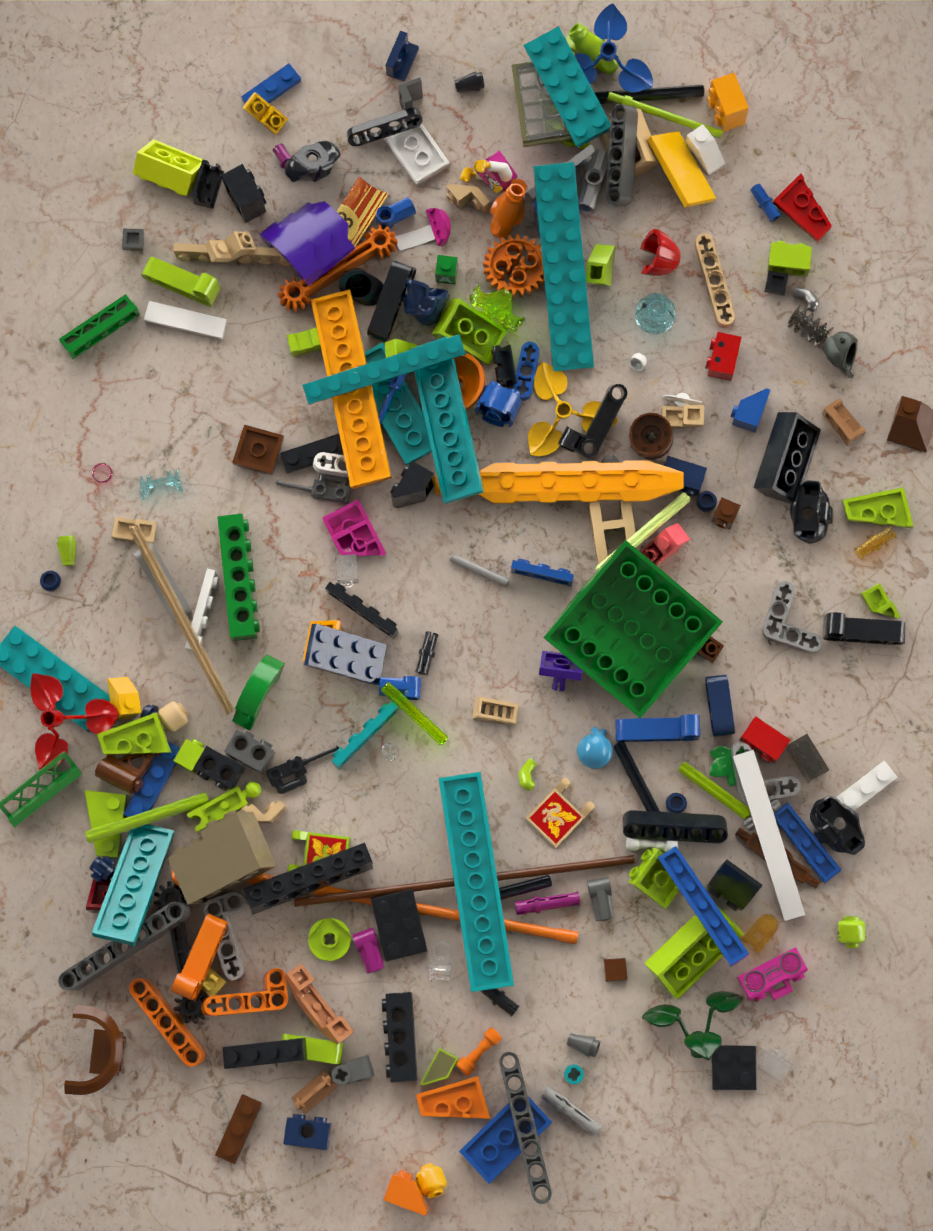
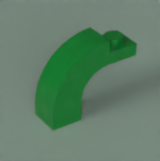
M268 654L264 656L254 669L237 701L232 722L248 730L254 727L262 704L272 687L278 682L285 663Z

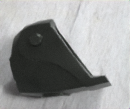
M840 331L827 339L822 350L834 367L840 369L848 378H853L854 375L851 373V369L857 352L858 340L851 333Z

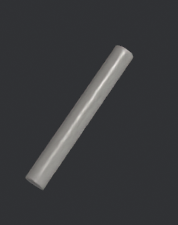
M453 554L450 559L451 562L505 587L509 583L510 579Z

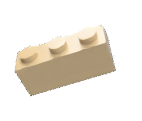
M637 109L638 123L634 176L646 173L659 164L656 155L647 141L651 134L641 109ZM610 131L601 135L607 153H609Z

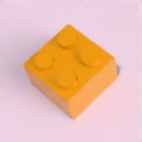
M735 73L713 79L708 89L707 103L709 108L714 110L716 125L720 126L723 132L745 125L749 107Z

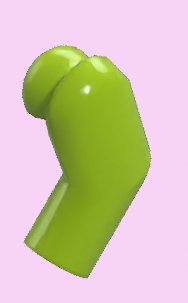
M530 758L518 772L520 786L527 791L532 790L535 786V782L532 781L531 772L537 766V763Z

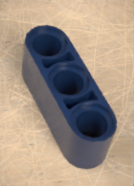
M727 674L705 677L713 737L735 734Z

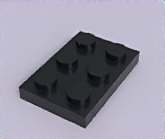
M413 888L371 898L386 962L428 952Z

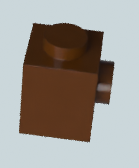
M721 497L711 522L720 528L730 530L741 505Z

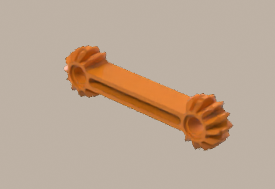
M380 224L378 225V230L371 227V233L365 234L366 241L356 246L351 253L310 286L303 280L297 282L295 277H293L292 282L286 279V286L280 285L279 287L281 292L278 293V298L281 299V306L286 305L287 311L293 307L296 313L299 307L305 310L304 304L310 305L311 303L310 296L341 278L346 271L361 266L379 255L380 260H383V255L390 258V252H396L395 245L398 244L395 232H390L388 226L383 230ZM378 240L386 241L383 245L376 244ZM293 292L300 293L296 298L290 297Z

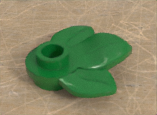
M725 746L713 748L709 753L715 761L710 767L709 775L713 777L726 776L730 787L736 785L731 749ZM739 748V751H736V754L745 753L741 748Z

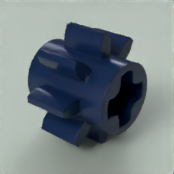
M104 856L103 859L97 857L89 868L93 872L91 877L100 883L102 880L108 882L114 875L116 868L113 865L115 861L108 856Z

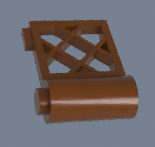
M161 753L127 754V757L121 759L115 758V754L107 755L106 758H103L98 763L95 776L129 794H134L141 790L143 786L142 777L155 755L159 757ZM143 757L144 763L140 769L133 767L132 760Z

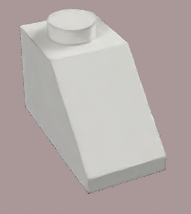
M701 125L687 135L686 145L708 175L725 165L715 139L704 125Z

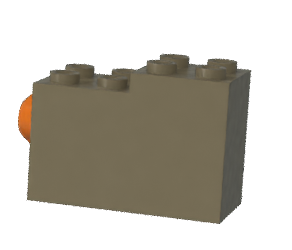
M236 810L230 811L224 815V819L220 821L213 820L207 823V828L200 831L202 837L191 841L192 845L187 848L182 846L173 851L174 854L168 857L173 869L171 872L172 880L181 888L188 905L206 903L277 866L254 812H245L244 810L238 812Z

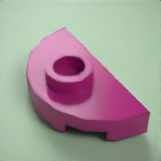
M427 209L426 213L437 246L443 247L450 236V219L442 209Z

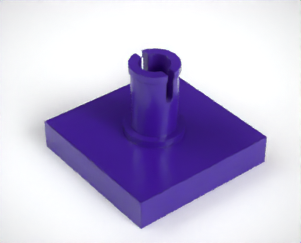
M542 651L539 675L554 677L553 690L557 691L558 683H560L559 691H564L566 679L581 681L582 670L565 655Z

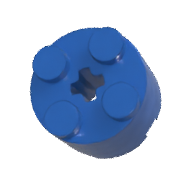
M490 381L489 385L484 387L483 393L475 407V413L478 415L480 412L483 415L482 419L494 426L504 427L505 424H509L508 427H511L522 404V400L519 397L520 392L515 389L504 388L499 383Z

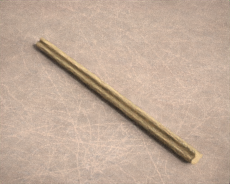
M136 524L129 529L130 534H132L140 553H142L141 555H143L142 557H144L146 564H148L151 574L154 576L153 578H155L157 585H159L164 595L163 597H165L164 599H166L168 606H170L169 608H171L173 615H175L174 618H176L179 627H181L180 629H182L184 636H186L185 639H187L190 648H192L191 650H193L195 657H197L211 688L213 687V692H215L217 699H219L218 701L223 706L224 713L228 715L234 712L236 709L233 707L234 704L231 705L233 703L231 702L232 700H229L228 693H225V688L222 686L223 683L220 684L222 681L218 679L217 672H214V667L211 665L212 662L209 663L211 661L209 660L210 658L205 656L207 653L203 651L201 642H198L200 640L198 639L199 637L194 635L196 632L192 630L190 621H187L189 618L185 616L186 614H183L185 611L182 612L184 609H181L179 600H176L175 593H172L174 590L171 591L173 588H170L168 579H165L164 572H161L163 569L160 570L162 567L159 566L161 565H158L157 558H154V553L152 554V548L149 549L151 547L149 546L150 544H147L146 537H143V532L141 533V528H138L140 525Z

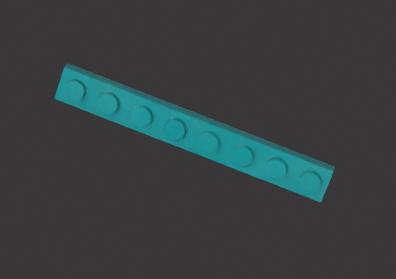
M458 334L318 379L302 386L308 405L464 356L466 353L461 337Z

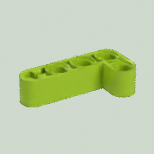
M155 257L149 258L141 274L144 279L209 307H212L221 289L218 280L207 273H201V276H198Z

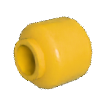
M429 1163L423 1165L421 1171L416 1174V1181L422 1195L431 1199L444 1194L447 1181L441 1167Z

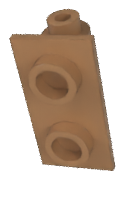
M324 1069L291 1099L305 1115L334 1091L338 1085Z

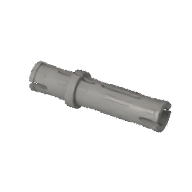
M547 1086L540 1097L554 1106L558 1113L562 1112L592 1136L601 1127V1124L568 1101L569 1098L561 1096L550 1086Z

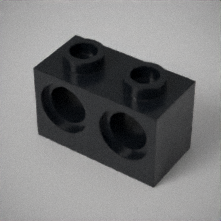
M208 746L205 747L194 766V769L198 771L197 776L206 781L209 778L216 781L215 786L224 791L227 788L233 789L245 771L244 766ZM208 760L215 762V766L211 770H205L204 768ZM225 771H233V777L230 780H223L222 776Z

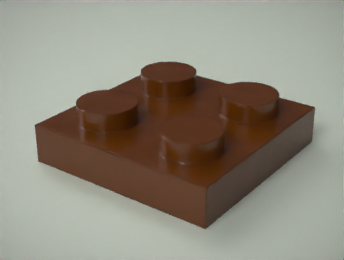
M244 425L233 458V465L273 475L284 435Z

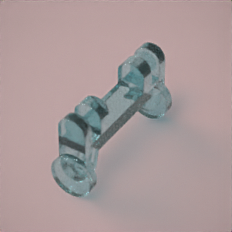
M178 469L174 470L175 476H172L171 470L166 471L167 478L152 480L151 475H146L147 482H144L143 477H139L142 500L146 499L145 495L152 488L168 484L179 489V492H183Z

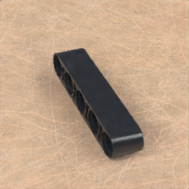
M631 810L625 812L622 817L623 834L631 839L722 843L728 837L727 822L721 815Z

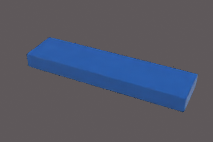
M786 803L774 813L777 825L824 884L841 871V868L789 803Z

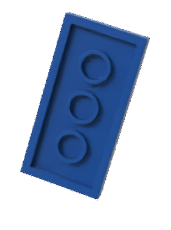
M528 1096L537 1135L539 1136L552 1121ZM517 1099L513 1107L516 1111L522 1112L526 1109V1102L523 1099ZM509 1103L459 1151L488 1184L521 1153ZM522 1121L519 1124L521 1133L527 1134L532 1129L529 1121ZM531 1143L526 1144L524 1150H525Z

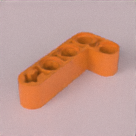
M209 913L207 914L184 968L174 980L171 992L193 1001L196 1000L226 932L228 921Z
M274 968L266 972L263 980L264 991L207 997L201 1004V1010L204 1015L213 1017L283 1009L288 1003L285 973L280 968ZM272 973L279 975L280 981L277 985L270 981ZM274 994L281 997L282 1001L279 1006H275L272 1003ZM253 996L258 997L260 1000L258 1008H253L250 1004V999ZM231 998L238 1001L239 1007L237 1010L230 1009L228 1004ZM212 1000L213 1004L223 1003V1007L215 1008L212 1012L211 1008H207V1004H210Z

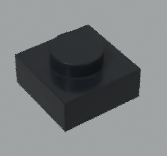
M769 270L764 292L784 296L789 274Z

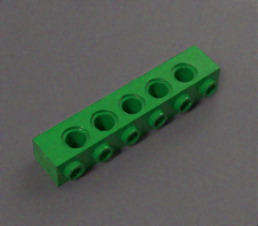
M242 513L217 516L230 639L232 642L257 639L260 625L259 620H255L254 612H258L257 600H253L252 592H256L255 580H251L250 572H253L254 568L252 559L248 557V552H251L250 539L246 538V532H249L248 519H244ZM239 533L240 538L237 541H231L230 537L232 534ZM241 553L242 558L239 561H233L232 557L234 554ZM238 573L245 574L244 579L241 581H235L234 577ZM238 594H247L244 601L239 602L236 600ZM242 613L249 614V618L245 622L238 621Z

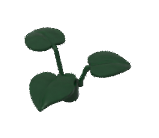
M718 991L710 994L706 999V1004L711 1008L709 1009L704 1033L695 1031L689 1035L681 1017H678L681 1014V1010L673 1005L655 1006L646 1011L642 1019L657 1027H667L673 1025L676 1021L679 1022L685 1035L684 1044L690 1049L691 1056L704 1058L709 1061L722 1043L721 1036L709 1032L713 1012L717 1010L718 1012L725 1013L734 1010L742 1003L743 996L727 991Z

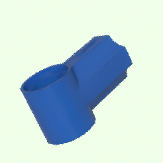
M407 197L390 206H381L376 212L377 226L380 224L383 230L387 226L391 229L394 224L415 215L414 204ZM388 216L390 219L382 220L381 217Z
M380 677L379 696L420 700V677Z

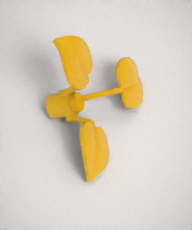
M545 362L539 365L535 373L534 389L542 400H549L554 397L558 403L555 407L557 417L552 427L549 423L540 421L530 428L528 443L532 456H546L555 452L560 447L558 442L562 433L555 430L560 419L566 420L571 414L583 418L581 425L586 432L601 403L598 401L586 403L583 407V414L572 410L568 402L561 401L557 397V395L564 393L567 388L566 375L562 371H553V366ZM617 416L614 419L611 427L618 422Z

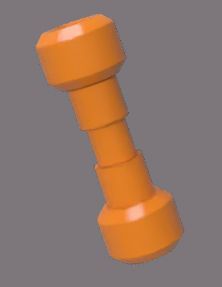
M488 1028L484 1033L485 1038L479 1043V1046L467 1057H462L457 1062V1067L465 1075H470L473 1072L475 1063L485 1051L487 1052L492 1045L497 1046L502 1040V1036L494 1028Z

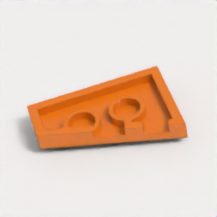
M478 1076L416 1094L421 1116L490 1119Z

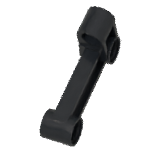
M622 384L609 386L585 435L566 426L558 445L585 458L596 456L624 400L627 398L628 392L626 387ZM614 388H618L621 391L619 399H615L612 395ZM586 443H590L593 446L591 454H587L584 451Z

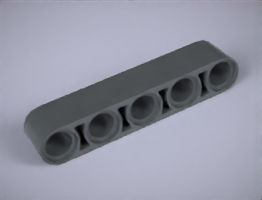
M622 104L614 106L611 113L606 199L611 205L628 206L633 198L638 111L633 106Z

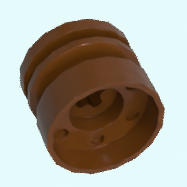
M649 412L640 415L633 421L629 430V438L634 451L644 459L655 460L662 458L670 451L673 445L674 436L671 425L665 417L658 413ZM650 433H654V436L657 437L654 439V442L646 439V437H650Z

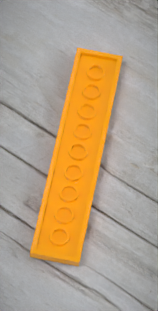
M351 290L311 299L327 377L367 364ZM372 385L333 397L332 402L351 488L355 489L392 479Z

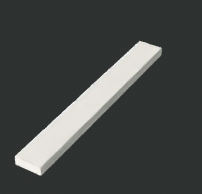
M754 750L735 755L733 758L784 920L787 921L804 916V908Z

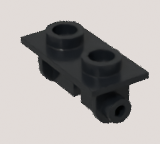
M509 344L503 348L500 345L493 346L491 354L494 364L498 366L495 368L496 382L502 387L508 388L517 383L511 345Z

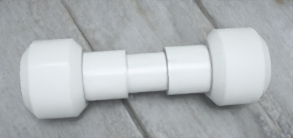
M626 837V849L628 851H637L638 848H656L667 852L675 846L678 848V841L631 839Z

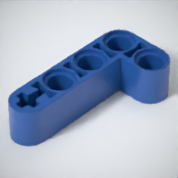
M685 714L677 718L615 720L616 742L693 741L700 738V715Z

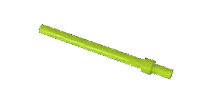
M609 92L607 100L641 109L642 112L694 130L704 125L712 136L721 138L722 130L632 100L633 97L627 95L624 97Z

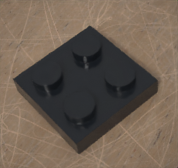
M720 1045L712 1055V1090H757L756 1046Z

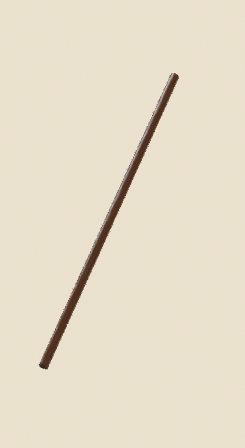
M634 855L504 871L497 872V879L502 881L634 864L635 860ZM454 878L294 898V906L299 907L377 897L413 888V892L455 887Z

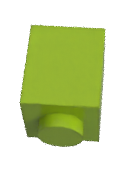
M186 739L173 761L195 774L194 766L204 751V744L196 739H193L192 742Z

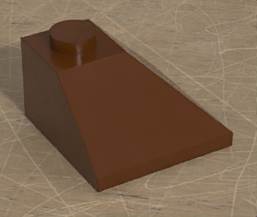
M901 396L896 407L887 441L927 452L933 433V409L922 401Z

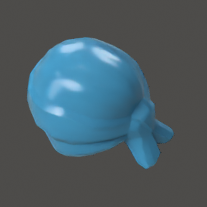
M593 727L591 734L585 736L579 742L577 755L584 766L591 769H599L611 760L613 748L610 741L605 737L607 735L606 729L599 731L597 727Z

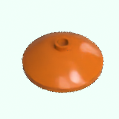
M466 353L464 356L454 358L459 383H463L461 392L465 410L471 408L479 400L485 387V373L481 364L473 356Z

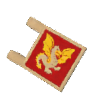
M563 778L526 817L556 848L595 808V805L589 801L579 811L561 794L571 784L567 778Z

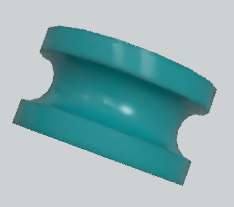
M570 1065L565 1069L564 1077L568 1083L578 1084L582 1081L584 1072L580 1066ZM571 1068H576V1071L579 1070L580 1076H577L576 1081L568 1078Z

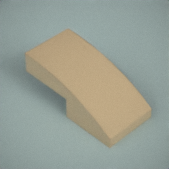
M684 404L683 407L662 406L661 415L667 419L671 428L704 426V405Z
M115 517L111 538L135 542L129 529L138 524L140 525L138 528L142 530L141 533L143 532V537H146V542L153 543L157 522Z

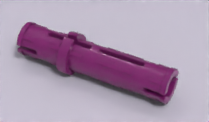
M578 891L542 898L536 896L525 901H515L517 915L533 912L539 914L545 910L580 905Z

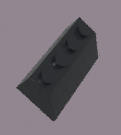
M778 412L753 488L765 496L792 504L796 498L798 488L805 481L821 429L797 412Z

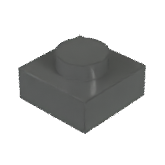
M123 228L122 249L143 251L144 229Z

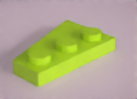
M904 487L842 500L846 520L849 522L904 528L914 527Z
M153 713L97 734L103 754L171 753L158 713Z
M84 790L91 829L124 819L127 803L126 794ZM122 833L95 841L96 856L119 858Z

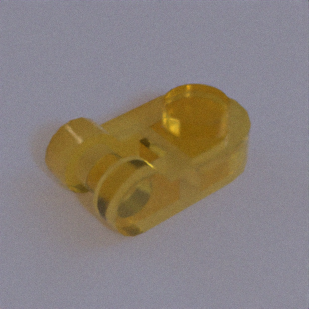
M771 914L760 916L741 940L746 944L750 943L754 950L759 953L778 928L777 919ZM756 931L763 936L761 940L753 936Z

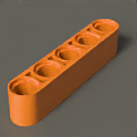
M148 978L134 979L129 985L130 994L182 1062L189 1067L203 1063L206 1058L205 1050L183 1021L177 1017V1013L153 982ZM140 982L145 985L143 993H140L137 989ZM152 999L158 1002L156 1011L151 1008L150 1003ZM165 1016L171 1019L172 1023L169 1028L164 1025L163 1020ZM179 1033L185 1037L182 1045L177 1042V1035ZM192 1050L198 1054L196 1062L190 1059V1052Z

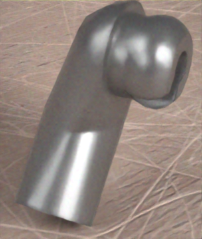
M796 287L793 296L806 300L807 310L816 311L817 306H819V300L816 295L810 290Z

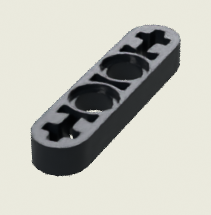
M412 107L353 126L347 131L348 143L352 146H361L416 128L423 121L421 111L418 108ZM393 121L399 122L397 126H389ZM372 128H380L376 133L370 132Z

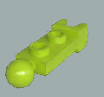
M249 782L243 791H241L239 786H236L203 806L189 812L187 816L191 820L201 818V823L195 827V831L199 834L201 830L207 828V823L213 820L220 821L224 819L226 813L233 810L237 812L245 805H249L246 798L258 797L261 793V786L257 782Z

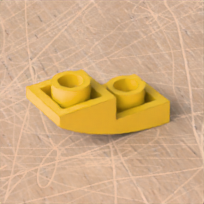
M255 92L242 107L275 135H277L288 120L280 111Z

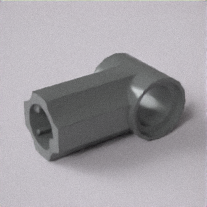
M609 877L587 880L596 922L614 919Z

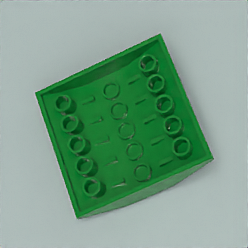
M625 540L574 596L543 638L641 718L723 621Z

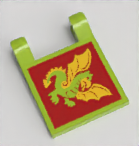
M299 830L292 832L293 840L306 841L303 866L349 848L350 837ZM289 864L288 871L301 867V865Z

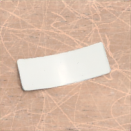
M431 225L395 236L398 240L397 246L399 250L412 248L435 239Z

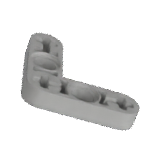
M783 581L775 589L762 633L768 640L807 653H816L822 646V639L819 635L785 624L795 588L792 583ZM787 587L790 594H786L784 602L779 601L782 596V591L779 589ZM774 606H782L784 614L776 616L773 613ZM773 620H776L775 630L778 633L774 632L773 635H770L767 628H770ZM793 631L798 635V640L790 642L787 640L786 634ZM802 635H805L804 640L806 641L815 639V643L818 646L810 648V644L807 642H803L802 646L799 645Z
M738 742L731 748V757L739 797L743 802L748 803L746 796H744V790L733 756L737 755L736 751H739L740 746L742 749H746V752L751 751V748L748 744ZM793 776L763 780L765 786L773 784L775 787L774 794L768 796L769 800L795 795L801 788L800 781ZM788 780L795 783V786L792 787V791H790V789L783 788L781 789L782 793L780 794V787L778 784L779 781L780 785L782 786L787 785L789 783Z

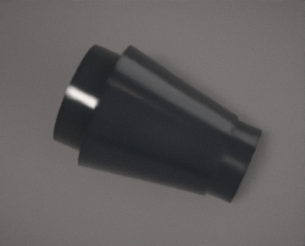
M475 71L455 80L457 92L481 91V88H485L482 72L477 73Z

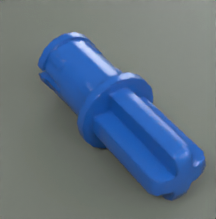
M761 184L754 185L750 191L759 203L758 207L763 209L770 222L776 221L781 217V214L773 204V198H769Z

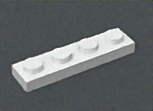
M208 568L191 624L192 630L196 632L194 635H197L196 637L200 639L198 641L201 642L200 644L203 642V637L201 636L202 629H206L208 624L207 611L212 608L214 597H212L213 590L217 589L219 585L218 574L215 570ZM187 641L185 649L188 652L193 653V650H191L192 648H190L189 643Z
M883 761L836 798L845 806L856 810L894 781L897 776L888 764ZM836 818L834 821V826L837 825L840 821H842L843 818Z

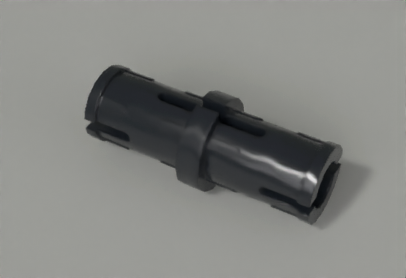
M429 631L425 632L422 649H419V661L415 672L420 674L422 666H424L422 675L429 674L430 663L435 656L434 648L439 636L433 633L432 640L430 641L431 632Z
M496 988L480 991L493 1001L492 1004L494 1006L497 1004L511 1017L520 1007L508 998L503 990L500 991Z

